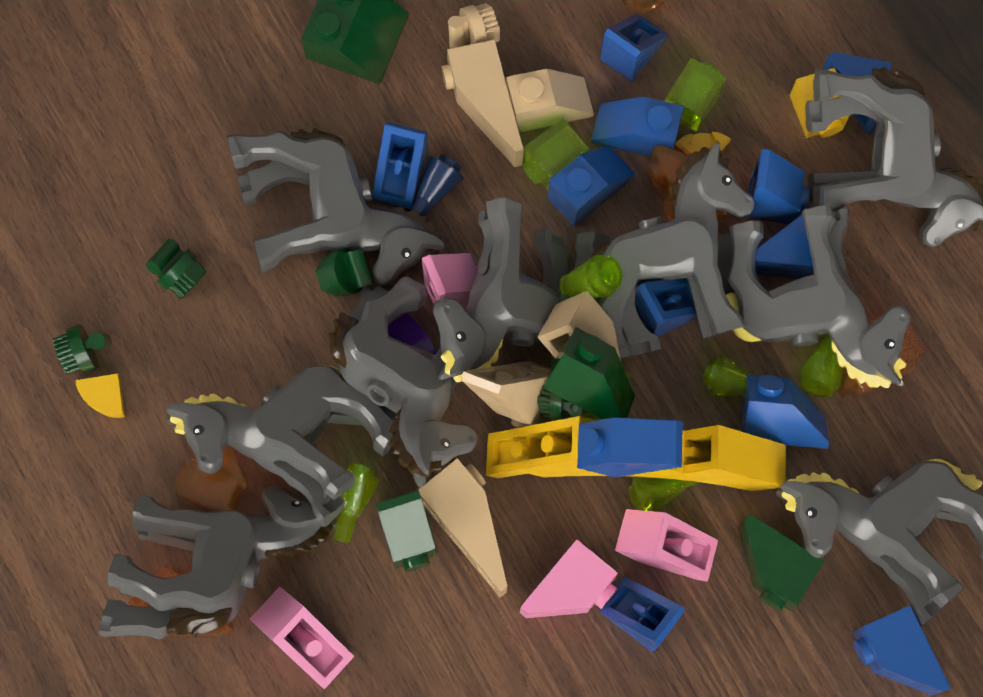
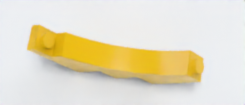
M577 416L489 433L486 476L494 478L532 474L544 478L607 476L577 468L579 424L595 420ZM721 425L683 430L682 467L627 476L702 482L750 492L781 488V484L786 482V445Z

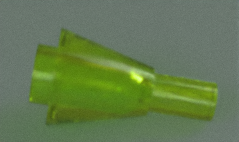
M721 354L716 361L710 360L707 364L703 376V384L708 385L707 391L709 395L743 397L747 375L754 374Z
M352 462L349 463L347 471L355 475V481L348 491L340 495L345 501V505L340 513L333 540L350 544L356 519L360 517L381 480L373 477L374 468Z
M633 477L632 486L629 487V495L637 510L656 512L681 494L685 488L700 482Z

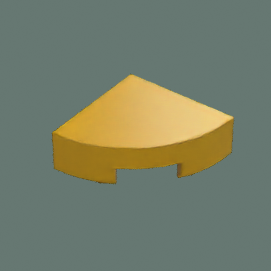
M718 132L691 133L679 139L674 144L673 150L687 160L690 153L694 151L699 152L702 147H707L710 150L717 142H720V150L723 153L730 145L732 139Z
M118 373L76 380V386L81 397L92 409L112 418L126 417L121 377Z

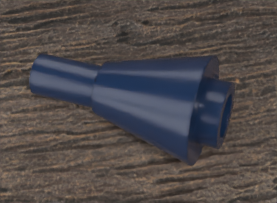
M441 154L438 159L430 156L417 193L418 198L408 212L418 211L420 216L425 217L431 206L434 207L464 180V177L459 174L462 167L444 154Z

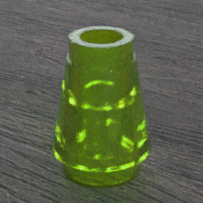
M595 255L564 275L560 280V289L562 294L568 299L585 291H588L593 298L610 297L622 284V270L614 258Z
M829 334L825 335L800 371L802 377L800 384L802 388L808 393L822 398L832 396L833 392L840 388L844 367L839 365L837 354L832 350V341Z

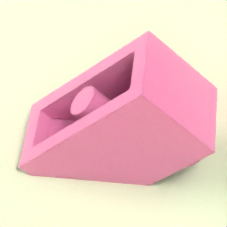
M437 254L423 257L424 285L433 306L439 299L449 297L456 299L466 311L469 292L478 273V265H475L471 254Z
M626 509L615 551L641 564L708 582L718 540L666 512Z
M576 540L520 608V613L525 618L588 613L594 604L602 609L618 589L612 584L618 573L580 541Z
M281 587L250 618L267 637L323 689L332 682L354 657L303 605Z

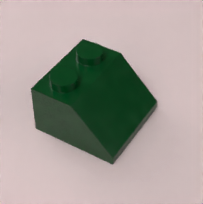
M318 0L301 37L305 57L316 63L381 84L409 18V13L393 0Z

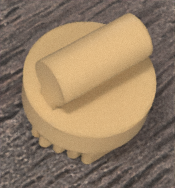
M487 3L460 8L459 16H452L448 20L450 49L494 39L495 43L500 41V26L496 20L495 11Z

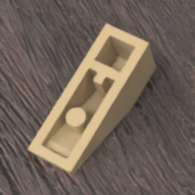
M495 39L447 49L448 65L441 66L446 90H454L457 104L514 167L523 166L524 150Z
M524 361L463 372L461 380L497 414L511 418L513 426L520 428L553 421L542 416L537 404V397L541 395L540 390H542V385H544V381L547 379L551 368L532 361Z
M457 458L418 489L421 500L427 511L501 598L507 593L508 586L486 493L482 488L486 482L472 464L464 467Z

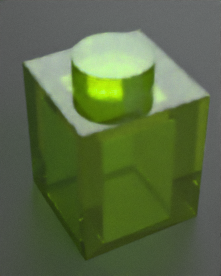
M691 58L667 94L665 102L684 106L680 123L697 132L719 99L726 77L721 75L720 71L712 64L707 62L700 63Z
M563 118L524 147L523 169L535 184L541 182L548 191L549 180L578 156L589 152V148Z

